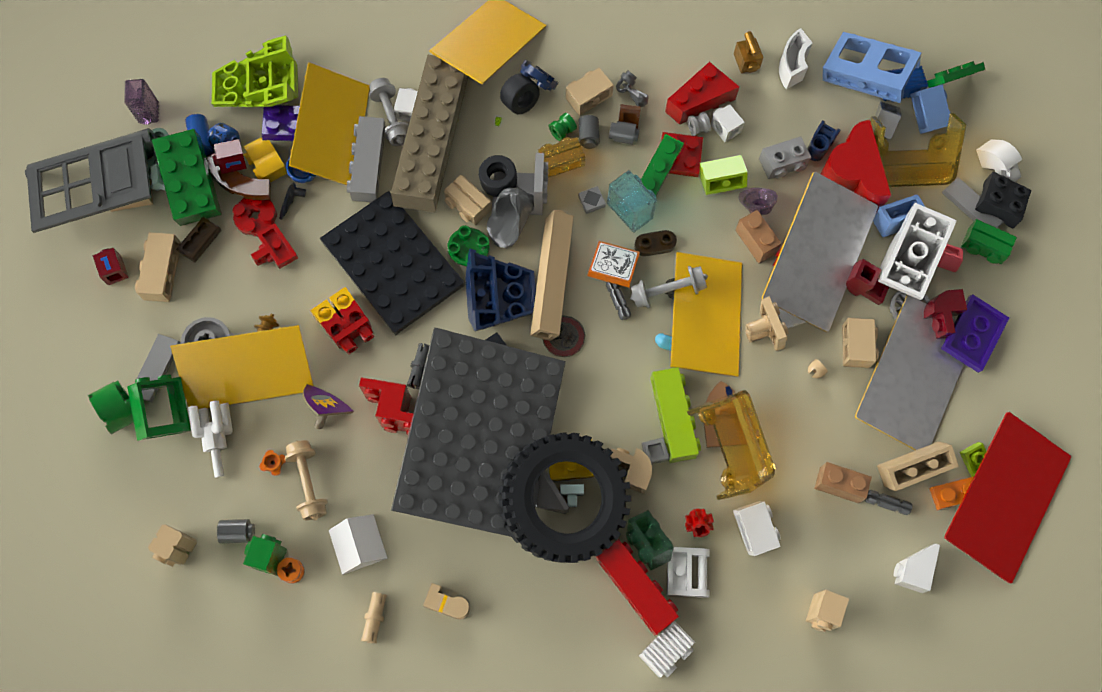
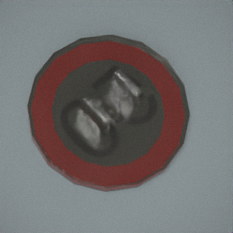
M562 315L560 335L551 341L542 339L543 344L555 356H573L584 345V327L575 318Z

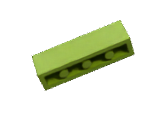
M679 367L654 371L651 374L650 380L663 437L669 453V463L696 459L699 451H701V444L699 438H695L694 434L696 423L694 416H690L688 409L691 408L689 395H685L683 387L686 386L684 374H680Z

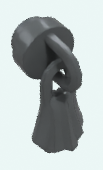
M629 70L626 73L623 72L616 84L617 91L624 93L628 90L635 104L644 107L648 104V95L636 89H631L630 86L636 83L637 77Z

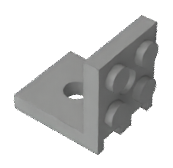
M536 153L535 173H517L518 178L515 187L534 196V207L529 215H543V204H547L548 162H544V153ZM494 173V180L499 181L506 177V173ZM493 197L492 211L494 208V203L498 197Z

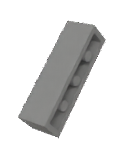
M359 116L358 124L354 125L356 143H352L351 150L352 155H354V161H350L349 173L352 176L351 180L347 181V193H350L352 201L373 202L378 198L385 139L383 132L386 129L384 118Z

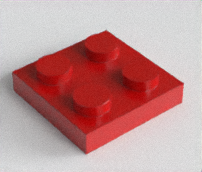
M662 132L661 141L664 135L667 134L684 143L669 174L698 177L703 137Z

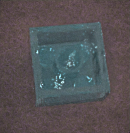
M628 170L609 184L607 204L633 233L653 219L657 198L653 191L646 189L639 176L633 175Z

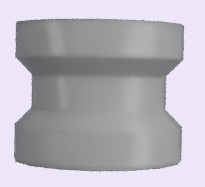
M701 112L696 117L693 115L688 117V127L693 136L699 135L700 132H710L711 124L706 112Z

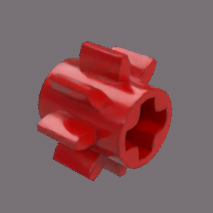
M704 508L693 509L689 515H685L686 531H692L694 537H705L709 534L710 530H714L712 513L706 514Z

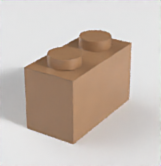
M758 210L741 218L735 229L758 264L775 255L782 244Z
M826 462L819 469L814 489L859 504L867 499L872 477Z

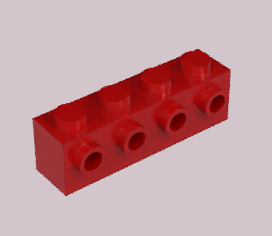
M618 539L609 549H605L602 551V554L596 556L597 562L654 636L679 617L676 613L679 610L671 599L666 600L661 594L663 589L655 579L651 581L646 575L648 570L640 560L636 562L631 554L634 552L627 542L624 541L622 543Z

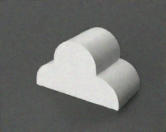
M914 203L884 256L878 282L922 300L957 220Z

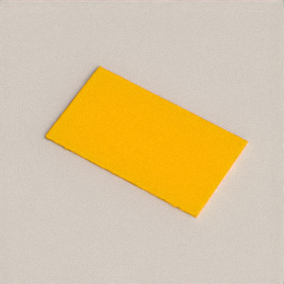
M488 0L431 48L429 52L480 84H483L529 41L538 35L546 25L505 0Z
M308 62L291 149L290 167L347 185V181L351 180L352 176L349 173L350 161H354V155H352L351 151L352 143H356L354 125L358 124L359 116L365 117L370 85Z
M676 252L675 281L690 277L688 266L692 268L701 266L703 274L708 275V278L705 280L707 288L700 290L698 294H695L693 285L674 290L670 367L738 377L742 263Z
M299 325L170 346L179 377L182 380L188 407L198 406V409L210 408V402L219 401V404L229 403L231 405L303 393L307 384L314 386Z

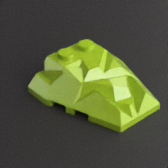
M284 35L262 43L264 48L258 52L253 53L250 50L245 53L247 58L238 63L233 60L212 72L211 104L214 107H271L298 98V66L292 56V48L288 37Z

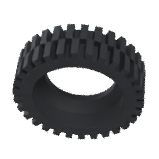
M567 432L538 439L514 456L515 459L508 464L507 473L503 474L502 481H504V484L499 489V493L502 494V500H499V507H503L504 512L501 513L502 520H506L508 525L505 527L508 532H512L514 535L512 537L516 543H520L522 549L531 552L537 558L560 563H578V561L590 560L591 556L602 554V549H609L613 545L611 540L618 539L621 535L618 532L619 528H625L627 521L623 520L624 515H629L631 510L626 508V502H631V495H626L625 490L631 488L630 482L624 483L623 480L627 473L625 469L619 470L618 465L621 464V461L618 458L612 459L611 455L614 453L609 448L603 449L602 442L598 440L593 442L591 441L592 437L587 435L581 437L579 436L580 433L567 434ZM566 461L578 463L586 467L597 479L601 490V506L594 521L585 529L569 534L557 532L544 524L536 512L533 500L536 482L543 471L555 463Z

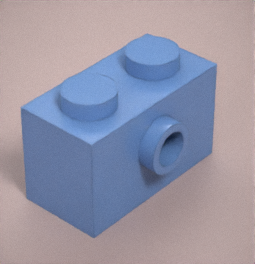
M943 84L910 94L920 134L952 125V114L948 108L947 93L944 90Z
M918 194L879 207L873 222L883 238L900 230L914 203L925 207Z

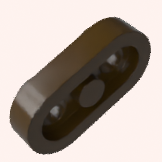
M669 230L641 234L635 240L634 249L640 252V256L669 253L674 250L677 238ZM663 238H668L670 241L665 242ZM647 241L649 245H643L642 242Z

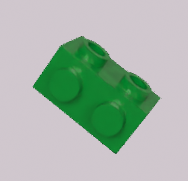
M262 534L261 538L253 536L252 540L245 547L244 554L246 557L243 564L255 570L278 576L277 567L284 559L287 548L281 546L282 541L277 540L275 537Z

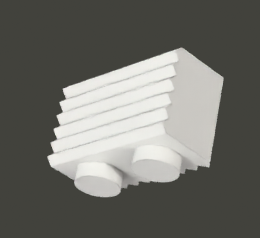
M673 621L639 657L659 678L663 675L668 677L677 668L674 663L680 657L685 660L694 651L691 646L695 642Z

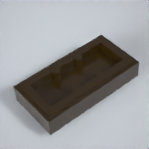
M202 217L176 250L196 263L222 230L216 224Z

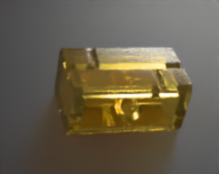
M566 137L559 143L553 145L548 143L538 149V153H544V162H548V178L585 166V154L577 137L572 139Z

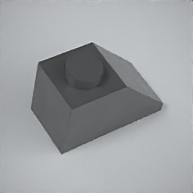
M880 101L872 124L876 138L881 140L886 138L892 139L901 118L900 107Z

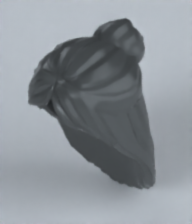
M507 188L499 194L487 222L488 234L497 247H512L518 240L534 207V196L520 188Z

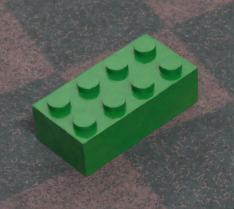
M190 129L152 139L173 220L180 226L198 222L202 217L209 219L222 215L201 136L196 130Z

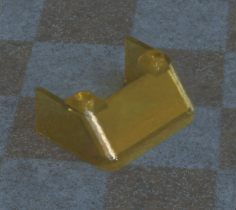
M950 113L947 133L934 135L929 140L927 150L888 151L889 143L884 137L886 128L876 116H871V125L889 187L948 185L956 179L966 124L955 113Z
M746 390L703 403L687 411L688 416L698 413L701 422L707 426L713 425L727 468L722 472L721 483L726 490L716 496L717 500L751 493L774 477L775 466L752 399Z

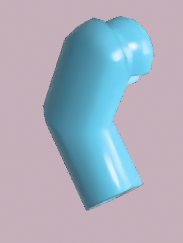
M663 333L658 334L655 337L657 345L662 349L671 351L672 337Z

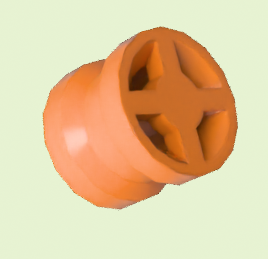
M285 558L278 564V577L285 582L297 583L304 576L305 569L303 564L294 558Z

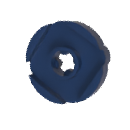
M525 59L521 65L522 69L520 72L529 79L538 80L536 84L546 91L555 90L559 82L554 81L555 78L540 67H533L531 65L532 62Z

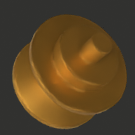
M271 313L270 316H259L261 320L260 325H254L257 332L279 327L280 325L277 323V320L274 319L275 315Z

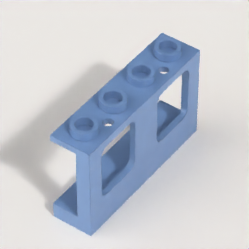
M843 32L823 66V81L901 103L904 97L905 86L915 68L920 67L921 52ZM844 48L866 54L861 63H854L839 58ZM882 59L905 65L900 74L880 70L878 66Z

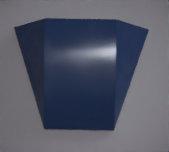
M469 249L465 281L468 319L474 331L483 330L533 314L536 295L534 271L510 262L508 264L501 262L493 256L489 255L487 257L476 253V250Z

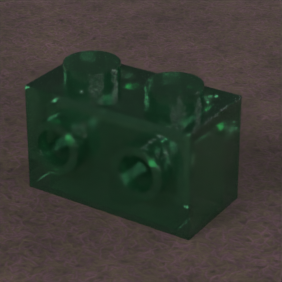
M649 510L628 519L626 538L638 550L639 559L643 564H647L649 569L653 570L671 561L674 550L673 544L666 537L660 524L654 519Z

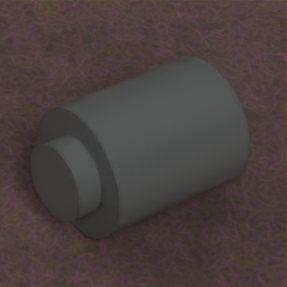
M594 115L582 116L578 120L579 143L586 149L595 148L600 143L599 119Z
M250 519L220 520L218 522L217 539L220 544L248 543L255 536V525L251 524Z

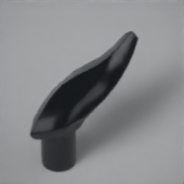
M295 183L289 186L281 207L280 220L286 215L289 206L293 203L294 196L305 197L306 189L297 188Z

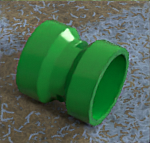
M566 112L559 117L558 121H553L548 125L551 134L558 141H562L566 138V134L572 133L577 129L576 122Z

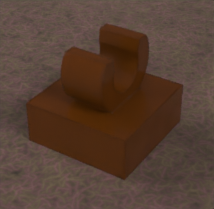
M620 104L618 121L636 124V129H638L641 106Z

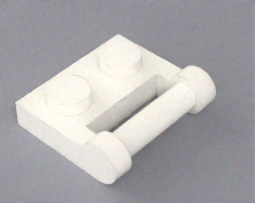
M667 548V596L710 598V590H707V557H710V549ZM692 556L698 557V589H692Z

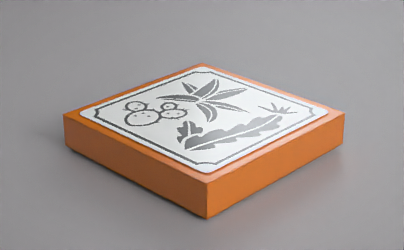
M599 241L588 276L629 288L640 252Z

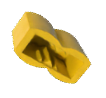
M261 137L244 146L246 153L243 155L249 165H255L256 168L253 169V172L257 179H269L272 182L287 174V169L270 140H262Z

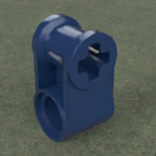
M822 120L807 147L811 156L810 160L820 161L836 140L841 129H834Z

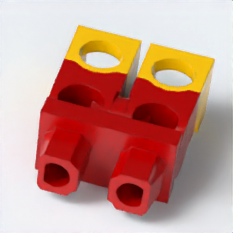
M344 287L329 297L331 303L342 317L337 314L327 299L310 311L339 349L342 348L350 355L358 348L353 341L355 338L361 336L366 343L375 336L369 319L348 289Z

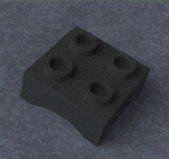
M993 171L983 183V191L975 210L980 213L993 215L1002 220L1006 226L1014 229L1023 220L1031 190Z

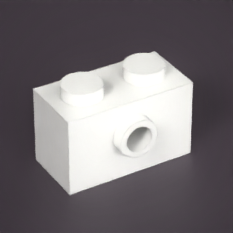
M758 501L733 510L748 555L756 556L781 547L779 544V540H781L780 533L776 527H773L771 521L773 514L769 505L765 504V501Z

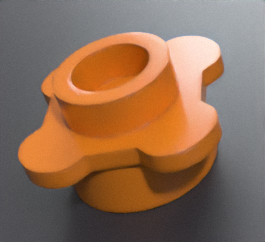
M268 450L259 465L260 469L271 472L273 476H278L281 473L282 465L286 463L285 455H278L273 450Z

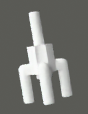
M219 401L210 402L212 422H209L208 408L198 409V406H190L188 411L192 436L202 439L203 452H211L215 478L223 477L224 471L220 450L227 448L225 435H230L233 432L229 403L219 404Z

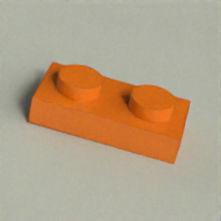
M974 476L929 488L936 509L941 510L960 505Z

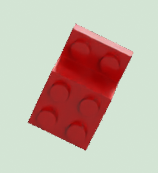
M361 377L359 387L369 402L378 404L375 417L381 427L384 428V431L397 433L399 430L405 431L409 435L413 413H408L411 395L405 384Z

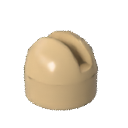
M817 359L808 366V373L810 374L812 371L815 373L812 378H821L828 372L826 367Z

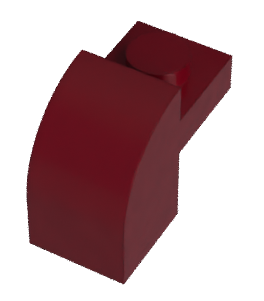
M865 259L854 264L846 282V288L854 296L862 295L877 305L883 303L890 287L878 282L881 269Z
M963 289L944 291L926 304L924 318L933 319L932 328L936 334V339L946 338L956 333L952 316H957L967 311Z

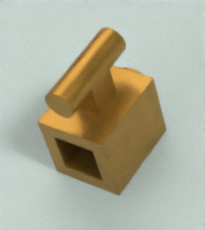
M749 31L744 34L746 40L736 43L733 53L741 73L757 71L760 69L764 58L757 39Z

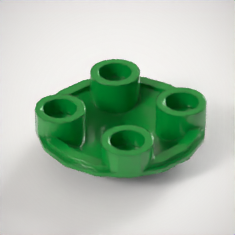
M466 225L461 226L455 231L447 243L451 259L463 266H467L469 249L476 250V253L488 256L490 250L489 238L480 230Z

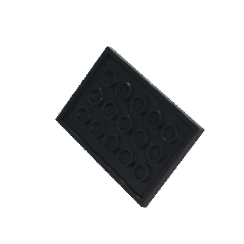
M387 191L320 237L323 245L395 336L465 286L461 277L404 208L393 205L390 191Z

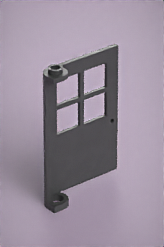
M147 128L28 164L25 175L28 183L31 231L36 233L152 198L145 146L149 150L154 149L152 139H156V135L153 131ZM88 159L90 178L69 184L68 164ZM62 167L64 185L43 191L42 172ZM91 183L93 202L72 208L70 189ZM64 191L66 210L45 216L43 197Z

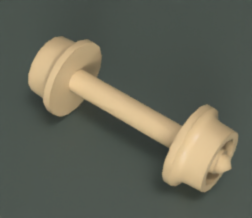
M296 440V442L286 446L287 455L285 456L286 462H297L306 502L298 505L296 509L301 513L303 520L316 521L327 514L326 504L328 503L327 499H315L306 459L313 457L316 452L311 448L309 441Z

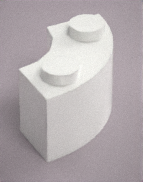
M801 28L787 41L779 63L780 79L786 90L803 81L808 69L805 58L808 56L813 43Z

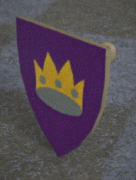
M307 384L303 390V398L306 405L317 415L314 427L317 429H323L329 415L351 414L354 412L342 400L320 388Z

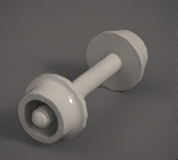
M387 78L375 79L370 83L369 96L374 102H382L390 126L384 130V137L389 140L392 146L404 145L409 124L397 121L389 100L396 93L395 86Z
M688 266L690 277L646 289L643 280H640L639 284L631 286L632 296L630 299L635 301L637 308H650L649 297L691 285H693L695 294H698L700 290L707 288L705 280H707L708 275L703 274L701 266L695 268Z

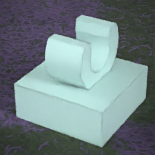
M155 164L151 166V174L149 175V179L152 180L150 188L156 191L165 190L159 165Z
M584 484L560 485V494L567 496L568 507H577V496L584 495Z

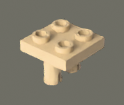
M769 296L761 299L760 314L762 318L746 324L747 330H745L749 343L768 336L771 338L775 350L779 351L785 348L789 332L785 322H780L778 317L780 310L777 303H772Z

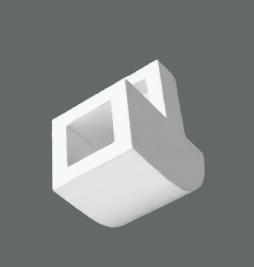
M991 139L976 150L982 168L994 169L996 173L1014 182L1022 177L1017 164L1022 160V157L1010 143Z

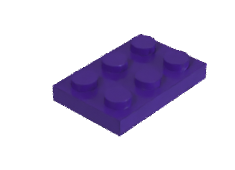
M275 105L263 107L262 140L293 141L300 106Z
M972 294L966 300L967 311L959 314L954 323L956 333L946 338L941 349L979 373L983 371L1009 317Z

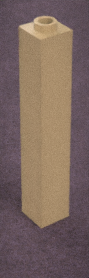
M554 210L545 218L530 336L548 341L560 335L573 216L566 214L562 210Z

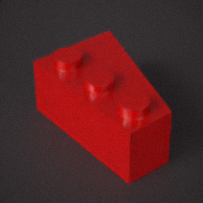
M709 61L667 99L665 112L678 124L687 122L689 116L693 115L696 117L701 112L712 108L714 110L725 102L736 100L740 86Z

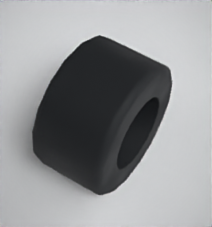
M522 73L511 76L504 83L500 92L502 103L517 115L530 111L540 96L538 85Z
M494 155L485 159L480 165L478 175L482 189L487 194L498 197L504 189L516 187L518 178L516 167L508 157ZM493 173H506V177L502 180L490 179Z

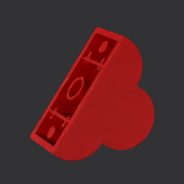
M865 120L857 123L852 128L845 143H841L833 149L821 171V175L878 205L879 209L891 197V192L871 121Z

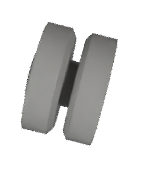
M203 317L193 321L186 327L181 337V344L234 335L222 321L211 317Z

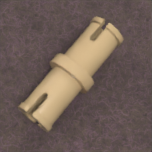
M372 592L369 610L364 617L366 623L361 641H367V643L372 644L377 643L380 623L384 620L382 614L387 595Z

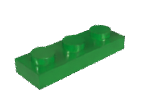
M974 61L963 64L962 69L960 65L948 69V72L944 70L934 74V79L927 81L928 87L939 86L986 70L984 62L975 65Z
M665 134L635 190L655 200L684 143Z

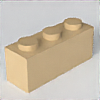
M149 232L148 238L144 242L145 253L139 265V280L135 284L136 293L143 300L170 302L179 258V252L176 249L181 244L175 234Z
M936 442L879 464L877 467L884 487L897 491L957 468L959 465L952 445Z

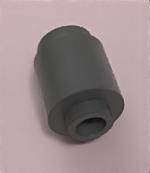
M611 122L609 139H613V142L633 145V141H638L640 129H636V124Z

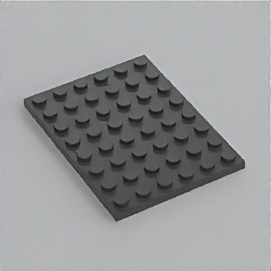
M435 327L430 341L391 511L513 537L512 532H508L505 527L508 525L506 520H502L501 513H504L503 507H499V500H502V494L499 493V489L504 484L502 477L503 474L507 473L508 464L515 459L514 456L518 452L522 451L528 444L551 435L566 361ZM539 478L536 482L533 494L535 507L540 488L538 483Z

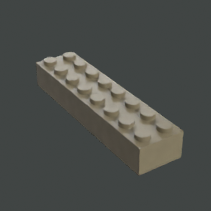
M428 54L391 190L394 206L434 213L436 212L469 77L435 55Z

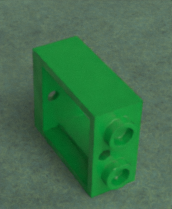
M171 374L158 376V380L151 381L150 377L135 379L134 384L127 386L137 441L182 434L191 430L181 377L172 378ZM167 387L174 424L149 427L142 390Z

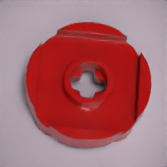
M243 198L238 204L234 205L232 210L235 225L245 235L257 236L256 233L272 225L277 218L276 208L270 200ZM254 212H260L258 219L250 218V216Z

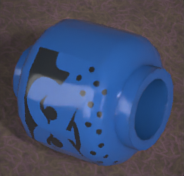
M218 123L208 131V142L213 148L214 144L240 140L238 131L225 123Z

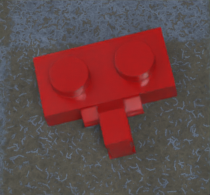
M275 223L256 233L262 244L259 246V250L251 254V257L257 266L267 261L269 263L274 261L278 268L281 269L298 259L297 254Z

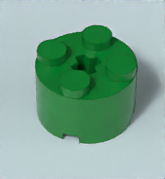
M113 381L88 395L99 418L104 423L106 422L107 425L105 427L111 435L134 423L129 395L119 381Z

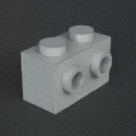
M801 136L763 148L759 157L768 179L782 178L787 173L793 171H803L811 159Z

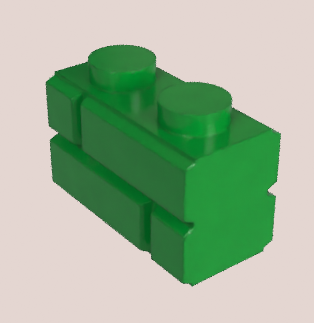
M976 219L968 228L961 247L965 248L970 254H979L985 257L990 263L1002 264L1010 256L1017 237Z

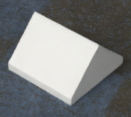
M374 514L347 518L329 530L342 575L388 559Z

